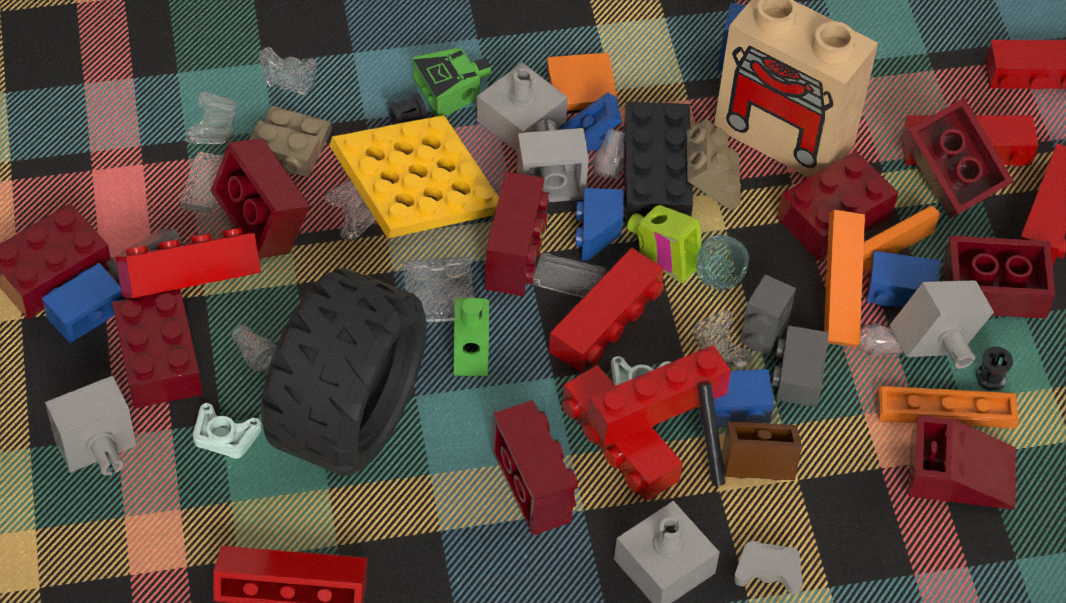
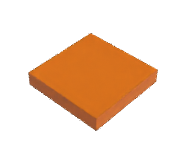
M609 53L547 57L550 84L568 97L567 111L584 110L608 92L617 97Z

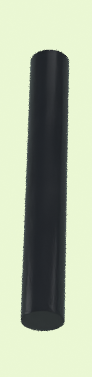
M702 381L697 383L711 482L713 486H721L726 483L712 384L710 381Z

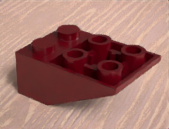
M917 415L910 437L909 497L1015 510L1016 447L954 419Z

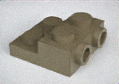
M271 106L264 122L258 121L249 140L263 138L286 172L309 177L332 131V124L326 120Z
M705 119L687 130V181L729 210L740 206L739 154L734 149L728 147L727 133L722 128L715 126Z

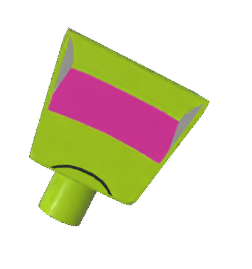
M661 205L653 208L645 217L635 213L630 218L627 229L638 235L640 253L662 266L665 273L683 284L703 264L700 220Z

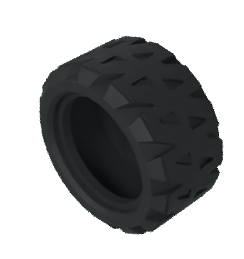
M348 268L335 269L311 286L290 316L268 369L261 405L262 424L268 443L278 450L342 476L355 474L369 465L379 455L394 432L411 396L422 363L427 337V321L422 302L415 294Z

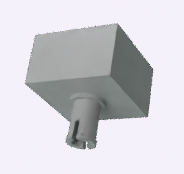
M522 62L477 96V121L517 152L518 133L536 132L535 125L541 120H544L545 130H548L547 120L553 121L556 129L566 122L568 97Z
M541 120L535 125L536 132L518 133L516 173L545 178L544 192H550L549 202L582 200L584 188L587 185L589 161L583 128L555 130V123L547 120L548 130H545L544 120Z
M976 281L923 282L892 321L890 327L906 357L950 355L954 366L961 369L969 366L975 360V355L970 350L968 343L987 322L994 311Z
M113 376L45 402L54 440L70 473L95 462H98L103 475H112L109 468L110 463L115 473L122 469L124 463L118 453L135 447L136 441L129 407Z
M672 501L617 538L614 560L652 603H672L716 573L720 552L680 507Z

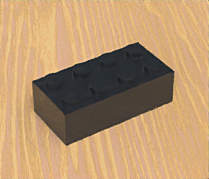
M626 102L623 126L624 227H627L630 218L635 213L645 217L653 208L659 205L692 216L693 187L687 181V130L691 128L690 104Z

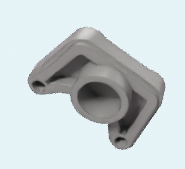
M757 541L747 542L735 572V584L745 586L754 578H758L766 583L780 581L790 594H799L803 584L800 554L793 547L765 544Z

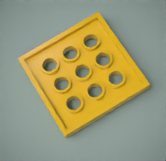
M444 115L332 136L330 148L388 239L495 215L499 196ZM412 173L420 174L423 178H420L418 175ZM384 179H390V180H392V181L394 182V184H392L390 181L384 180ZM454 190H460V191L464 192L466 195L462 194V193L459 192V191H454ZM425 196H433V197H435L438 201H435V200H434L433 198H431V197H425ZM397 202H404L408 204L410 207H407L404 204Z

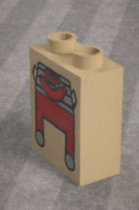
M750 0L729 25L714 125L722 128L727 135L807 177L815 175L844 158L855 144L878 42L852 30L848 25L834 21L794 0Z

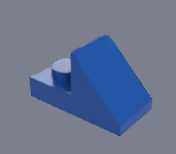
M609 92L563 124L562 130L583 128L587 151L614 148L615 144L611 129L622 122L617 97Z

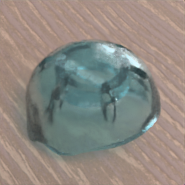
M727 235L712 236L700 247L696 255L695 266L697 276L704 285L712 289H731L737 286L745 277L749 263V254L743 244L735 238Z

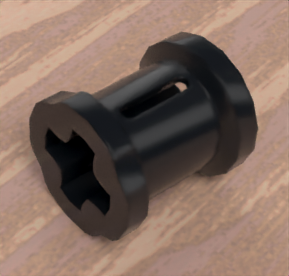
M418 92L413 93L411 98L396 103L394 101L387 102V111L393 125L418 118L420 120L427 118L424 101Z
M990 347L985 350L982 356L983 365L979 367L976 377L978 384L984 389L1000 390L1006 384V373L1010 371L1013 365V357L1010 352L1002 347ZM1000 357H1002V363L998 365ZM988 373H991L989 380H987Z

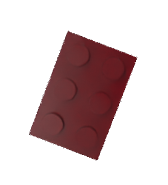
M965 98L958 100L900 135L949 219L1014 182Z
M263 138L229 142L211 187V193L235 228L242 227L244 233H255L259 259L290 254L310 205Z
M854 151L782 193L777 219L819 261L826 257L828 253L829 212L839 210L865 214L864 233L893 216L899 192L857 151Z
M505 172L486 248L485 290L524 296L527 284H533L536 272V265L534 263L535 259L539 258L542 247V238L540 237L541 233L546 231L548 213L546 211L550 192H544L545 178Z
M69 203L0 244V289L26 319L29 320L45 310L42 301L43 297L48 295L54 288L61 287L74 279L80 272L88 270L98 263L108 272L110 269L106 262L111 259L109 246L75 207Z
M966 236L949 237L943 257L944 281H976L994 311L991 316L1047 319L1056 296L1050 241Z
M176 289L112 302L134 409L203 395L199 368L181 290Z
M533 400L494 412L492 452L532 536L572 522L573 508L576 507L574 493L575 489H578V482L572 468L567 469L563 462L564 454L560 442L557 439L553 440L549 433L550 425L545 412H539Z

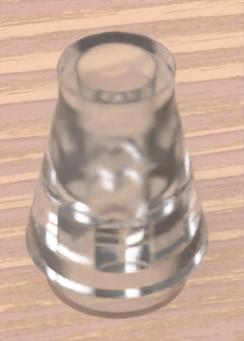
M607 129L606 136L592 162V165H594L593 173L607 178L618 179L619 173L623 172L625 133Z
M874 322L871 325H863L860 332V351L866 352L868 356L905 354L892 329Z
M247 325L238 326L232 333V340L237 344L248 367L257 371L268 370L276 345L251 330Z

